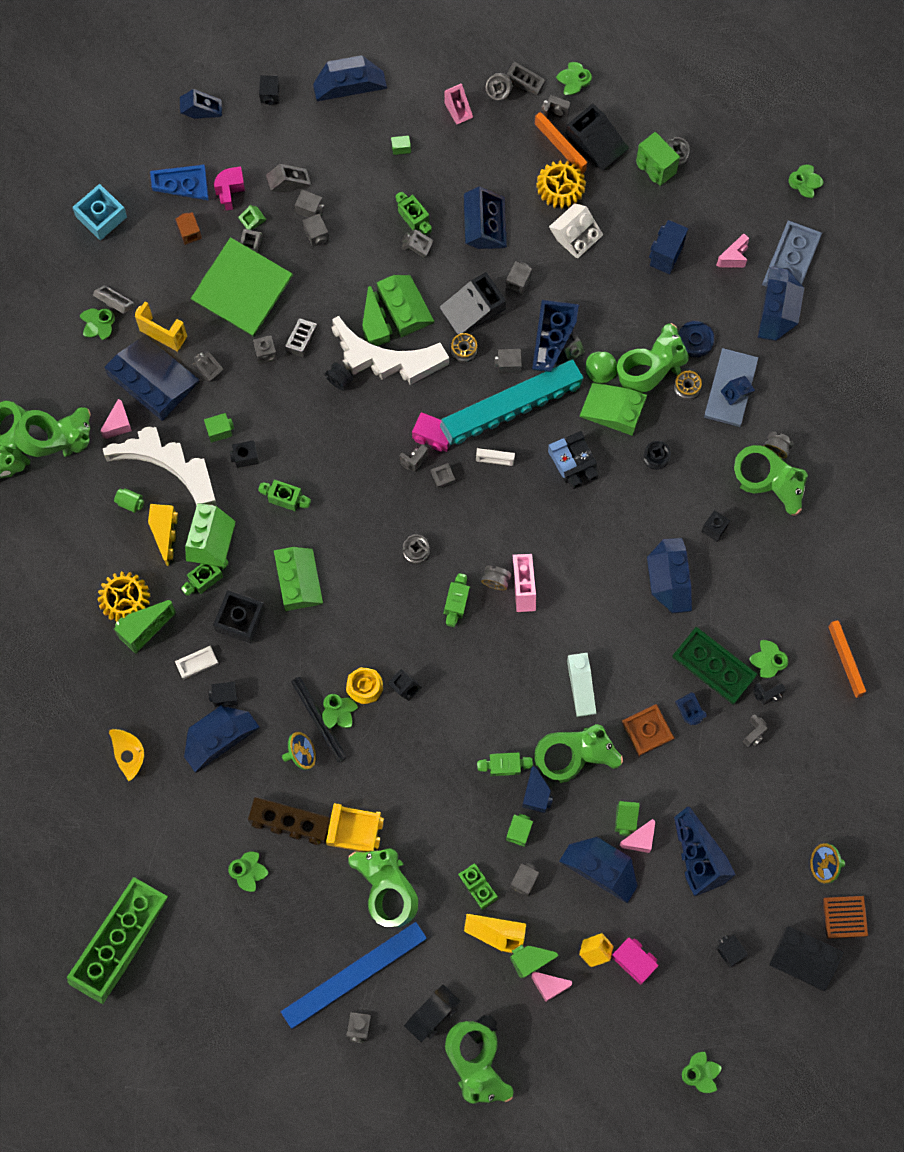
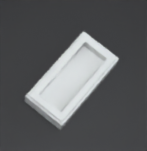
M477 448L476 461L513 466L515 453Z
M211 646L175 661L183 680L218 665Z

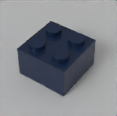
M670 220L667 221L665 226H661L658 232L657 241L654 240L650 249L651 267L667 274L671 273L685 244L688 228Z

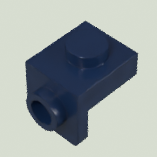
M746 376L730 380L721 390V393L729 405H733L738 399L751 395L755 389Z
M691 692L675 701L686 723L697 725L703 721V718L707 717L706 712L702 711L694 693Z

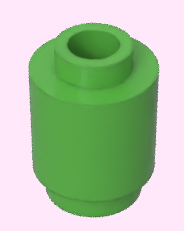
M120 488L114 499L118 506L134 513L137 510L140 511L144 504L142 495L126 488L124 490Z

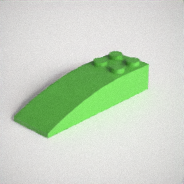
M133 877L67 976L68 984L104 1004L147 936L168 896Z

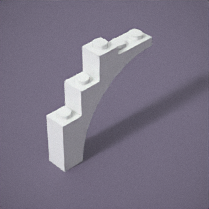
M339 316L332 319L333 327L331 329L336 337H340V344L344 350V360L342 362L347 370H351L353 375L371 366L376 376L379 375L381 380L400 371L404 381L408 380L411 385L449 365V356L441 343L414 351L383 349L369 344L356 336Z
M156 427L143 428L142 431L138 432L139 439H128L125 443H113L103 448L107 462L120 459H137L154 463L176 475L186 485L194 497L196 505L199 503L217 506L204 458H194L186 463L181 444L172 442L162 447Z

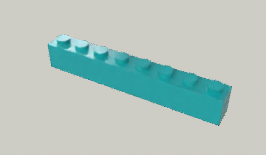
M572 359L553 368L551 372L539 374L443 418L440 428L450 445L460 444L472 435L473 437L480 435L487 428L493 429L497 427L502 421H510L520 413L526 414L537 405L539 407L543 406L550 399H558L570 390L571 392L576 391L581 387L583 376Z

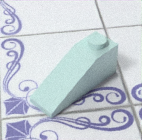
M588 653L568 655L567 665L577 717L596 714Z

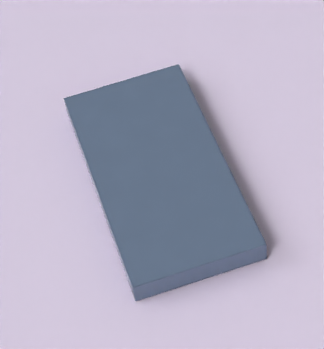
M788 220L770 266L788 269L802 285L822 233ZM769 268L762 283L763 286L767 284Z
M722 348L704 418L738 427L741 426L748 396L738 399L733 405H729L721 390L730 380L746 376L752 384L758 357Z

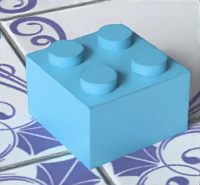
M100 184L72 207L76 218L99 240H102L127 218L125 208Z

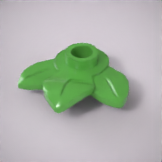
M571 62L568 64V69L561 71L556 78L561 83L566 84L564 95H573L578 93L582 87L590 84L592 75L589 70L583 69L580 63Z
M802 165L789 176V185L793 189H798L801 195L807 198H814L813 189L820 188L824 182L819 175L813 173L814 167L811 165Z
M92 308L80 314V318L87 322L83 331L85 337L92 338L99 335L104 340L110 336L112 332L111 325L115 320L111 310L101 309L99 311ZM104 317H109L106 321L102 320Z
M761 640V652L755 653L749 658L753 666L761 669L760 677L763 678L775 676L777 671L785 669L788 665L787 655L779 651L775 643L767 640ZM775 659H780L782 663L777 664L775 662Z
M336 694L326 696L323 702L325 710L322 714L324 724L329 729L335 724L343 728H350L352 726L351 712L358 708L356 703L350 698H341ZM330 702H334L336 706H331Z
M256 852L245 853L240 860L231 862L228 869L230 876L237 880L239 887L248 892H255V881L262 880L268 875L267 869L257 863L259 853ZM236 867H242V872L236 873Z
M699 1052L691 1057L690 1064L683 1069L682 1079L687 1085H695L700 1092L712 1093L717 1090L713 1079L720 1073L722 1067L714 1062H707L706 1053ZM690 1071L695 1073L694 1079L688 1077Z

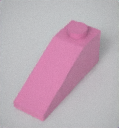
M532 554L513 555L517 612L536 611Z

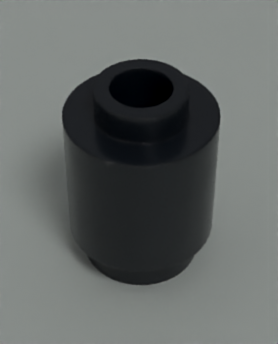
M483 1015L476 1021L488 1027L491 1031H497L495 1026L498 1023L491 1015L488 1017ZM477 1030L468 1032L477 1045L480 1042L483 1043L482 1036Z

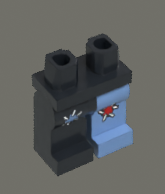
M582 431L566 437V441L563 438L549 445L548 452L565 483H569L573 489L582 485L581 476L586 475L589 482L598 479L597 462L588 448Z

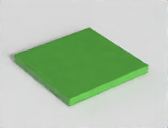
M230 237L191 297V300L254 337L293 274Z

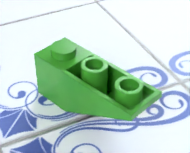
M369 286L362 325L363 333L369 344L378 346L390 342L392 330L389 323L386 324L384 321L386 315L383 307L379 308L377 303L380 302L377 292H373L371 286Z

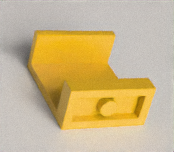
M144 302L142 306L137 308L135 318L139 330L178 352L187 338L184 323L176 319L168 331L151 321L153 317L147 302Z

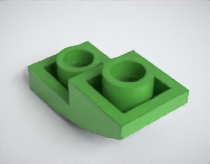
M475 863L458 874L482 910L498 900V896Z

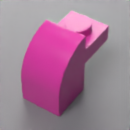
M241 167L225 169L215 179L216 195L220 196V202L225 205L226 210H233L231 193L245 191Z

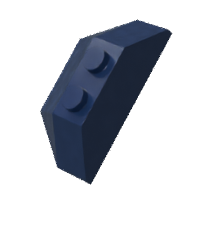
M362 55L326 62L313 83L316 101L387 89L384 72Z
M769 267L758 338L776 341L799 323L804 287L788 269Z
M663 539L647 557L651 595L668 608L671 613L691 612V581L683 539Z
M220 706L188 728L184 758L196 773L260 727L248 711Z
M598 837L569 844L559 860L566 867L625 903H628L637 888L631 857Z

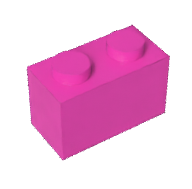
M421 412L412 431V438L419 444L424 445L426 443L431 445L437 451L444 450L447 452L450 446L440 428L441 420Z
M628 938L611 958L641 985L659 965L656 963L657 959L648 952L646 954L641 949L643 946L635 938L633 940Z

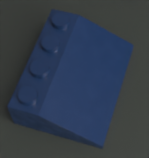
M146 335L119 352L104 367L107 376L161 421L200 382L196 376Z

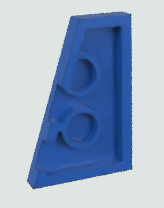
M205 165L150 171L153 191L209 201Z

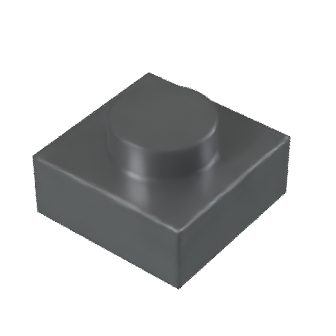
M448 463L431 469V474L437 488L455 482Z

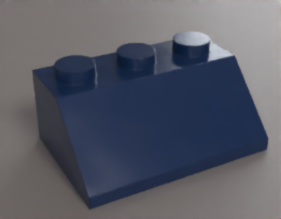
M480 186L464 193L465 244L477 249L506 248L505 197Z

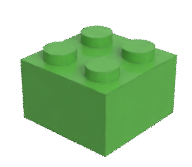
M654 132L639 144L636 163L641 170H645L649 174L653 182H657L661 186L677 173L680 156Z

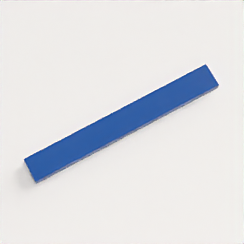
M414 922L282 1010V1015L291 1029L295 1028L427 940L426 936L417 922Z

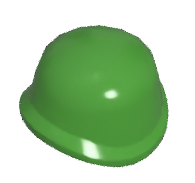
M594 352L587 358L585 365L586 373L592 381L607 383L615 377L617 362L610 353Z

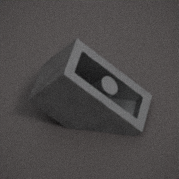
M279 164L266 174L270 190L286 193L311 185L307 169Z

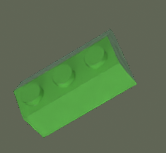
M393 275L377 282V292L400 337H404L434 323L411 275Z
M197 503L185 546L186 561L224 567L235 521L217 506Z
M290 547L274 550L285 611L323 604L313 549Z

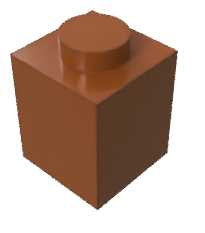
M193 212L189 214L184 213L175 218L185 245L202 239Z

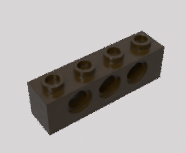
M254 797L248 821L252 824L251 827L261 830H263V827L271 829L270 832L282 835V832L290 834L289 837L301 840V837L309 839V843L315 845L326 843L331 820L330 817ZM268 813L276 815L275 819L271 822L265 820V816ZM287 818L295 820L291 827L284 825V821ZM307 823L314 825L313 830L310 832L303 830V826Z

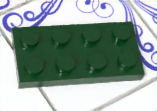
M698 627L694 628L672 655L673 659L732 705L735 704L757 676L756 672Z

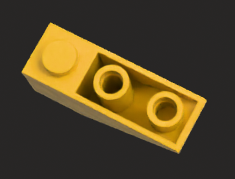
M150 504L148 523L165 564L169 566L170 560H173L174 549L171 548V545L176 539V530H173L174 524H177L178 512H175L174 506Z
M467 914L464 932L500 951L513 953L512 950L523 945L526 924Z

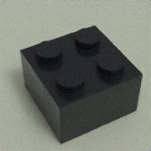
M227 590L213 624L215 631L251 644L265 611L264 603Z

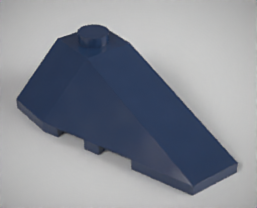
M542 300L532 370L552 371L576 325L578 304Z
M686 807L676 815L674 819L678 840L682 842L683 848L681 856L682 860H685L687 869L685 877L693 895L698 896L720 887L733 878L735 873L728 858L692 809Z

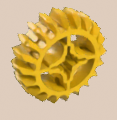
M561 160L558 164H555L553 161L551 166L546 165L545 170L542 169L540 171L536 185L538 194L542 195V201L547 200V205L553 203L554 208L560 205L561 209H563L564 205L570 207L571 203H577V199L581 200L582 194L585 192L586 182L580 168L575 169V164L569 166L568 161L562 164Z
M121 571L120 577L113 574V580L107 577L108 584L102 583L101 586L104 590L98 591L99 595H101L97 598L98 602L101 603L99 605L100 609H104L103 614L105 616L109 615L108 618L110 620L115 618L116 622L122 617L125 618L131 613L145 609L146 607L143 605H149L150 603L147 600L150 597V593L147 592L149 588L147 585H144L145 581L143 579L139 580L138 575L132 578L131 572H128L127 576H125L124 572ZM126 584V585H125L123 588H121V589L116 588V587H118V586H120V585ZM134 588L139 590L138 601H135L132 597ZM110 594H113L116 598L113 608L109 605ZM127 595L128 599L123 598L121 600L120 596L125 597ZM126 606L132 607L128 610L122 611V609Z

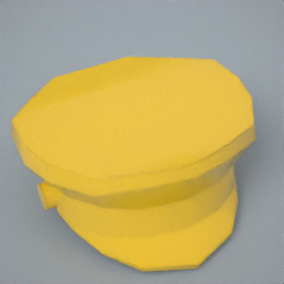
M360 667L348 676L346 691L358 703H373L377 701L383 691V681L376 670Z

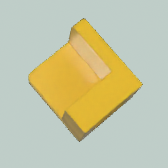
M601 933L584 939L579 955L590 967L610 961L614 946Z

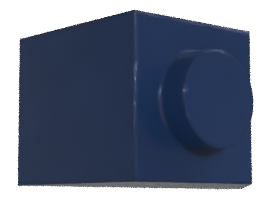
M192 89L180 97V114L194 119L221 117V99Z
M534 766L531 768L522 807L545 813L546 808H551L553 797L549 796L551 790L538 769Z

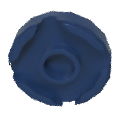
M691 321L683 325L678 332L688 356L701 357L711 351L714 344V334L712 329L705 325V323Z

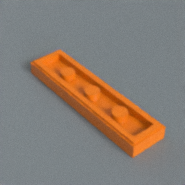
M538 113L535 116V125L572 165H576V169L580 168L581 174H583L587 168V161L543 113Z
M838 620L831 622L829 630L855 697H862L866 689L840 622Z

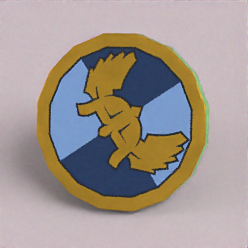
M293 733L288 740L289 752L283 754L282 759L285 762L292 759L303 770L311 769L316 761L314 746L304 733Z
M828 843L820 844L812 853L810 860L811 870L819 882L832 883L840 874L841 867L845 866V861L841 860L838 850L833 845Z

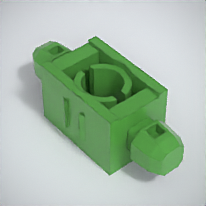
M403 192L396 194L398 213L411 229L420 230L424 235L431 233L432 228L429 224V214L414 195L408 198ZM411 209V212H417L418 218L416 215H411L409 210Z
M277 480L273 481L272 486L269 483L263 482L258 489L261 494L268 497L269 503L296 511L297 505L301 508H309L311 503L309 497L302 496L301 488ZM282 493H289L290 496H288L287 498H281L279 494L281 495Z
M226 559L224 567L201 563L187 574L190 582H186L181 590L186 596L194 593L195 589L202 594L223 577L221 569L224 570L228 566V560ZM203 573H210L207 579L200 578Z
M459 573L455 583L451 582L443 613L447 615L446 625L450 627H455L458 618L463 617L470 587L466 586L467 576L465 574Z
M519 753L490 754V761L484 759L477 762L478 771L487 772V770H490V776L520 775V768L525 770L533 766L532 758L523 757V759H520Z

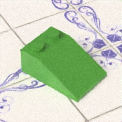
M592 383L580 417L633 436L647 395L628 388Z
M167 600L131 613L125 618L122 617L115 624L114 630L119 639L136 654L176 614L172 602Z

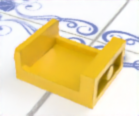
M334 803L326 843L328 846L361 852L374 851L379 848L380 837H377L378 829L382 830L384 818L381 817V812L378 811L376 813L342 807L341 804Z

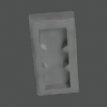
M105 285L94 291L93 296L106 303L110 308H115L123 314L133 309L134 302Z

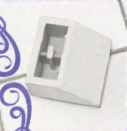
M575 203L549 226L557 241L576 258H579L603 236L588 208Z

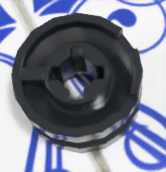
M336 362L331 365L330 370L324 373V376H328L326 379L341 391H344L347 388V384L354 380L351 373Z
M652 441L645 448L643 455L644 463L654 470L664 468L670 460V448L662 441ZM654 453H659L660 456L655 458Z

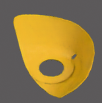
M111 729L109 734L113 742L116 761L127 777V780L130 781L135 777L142 765L144 758L143 746L138 738L131 733ZM127 750L133 753V759L128 763L123 762L121 759V754Z

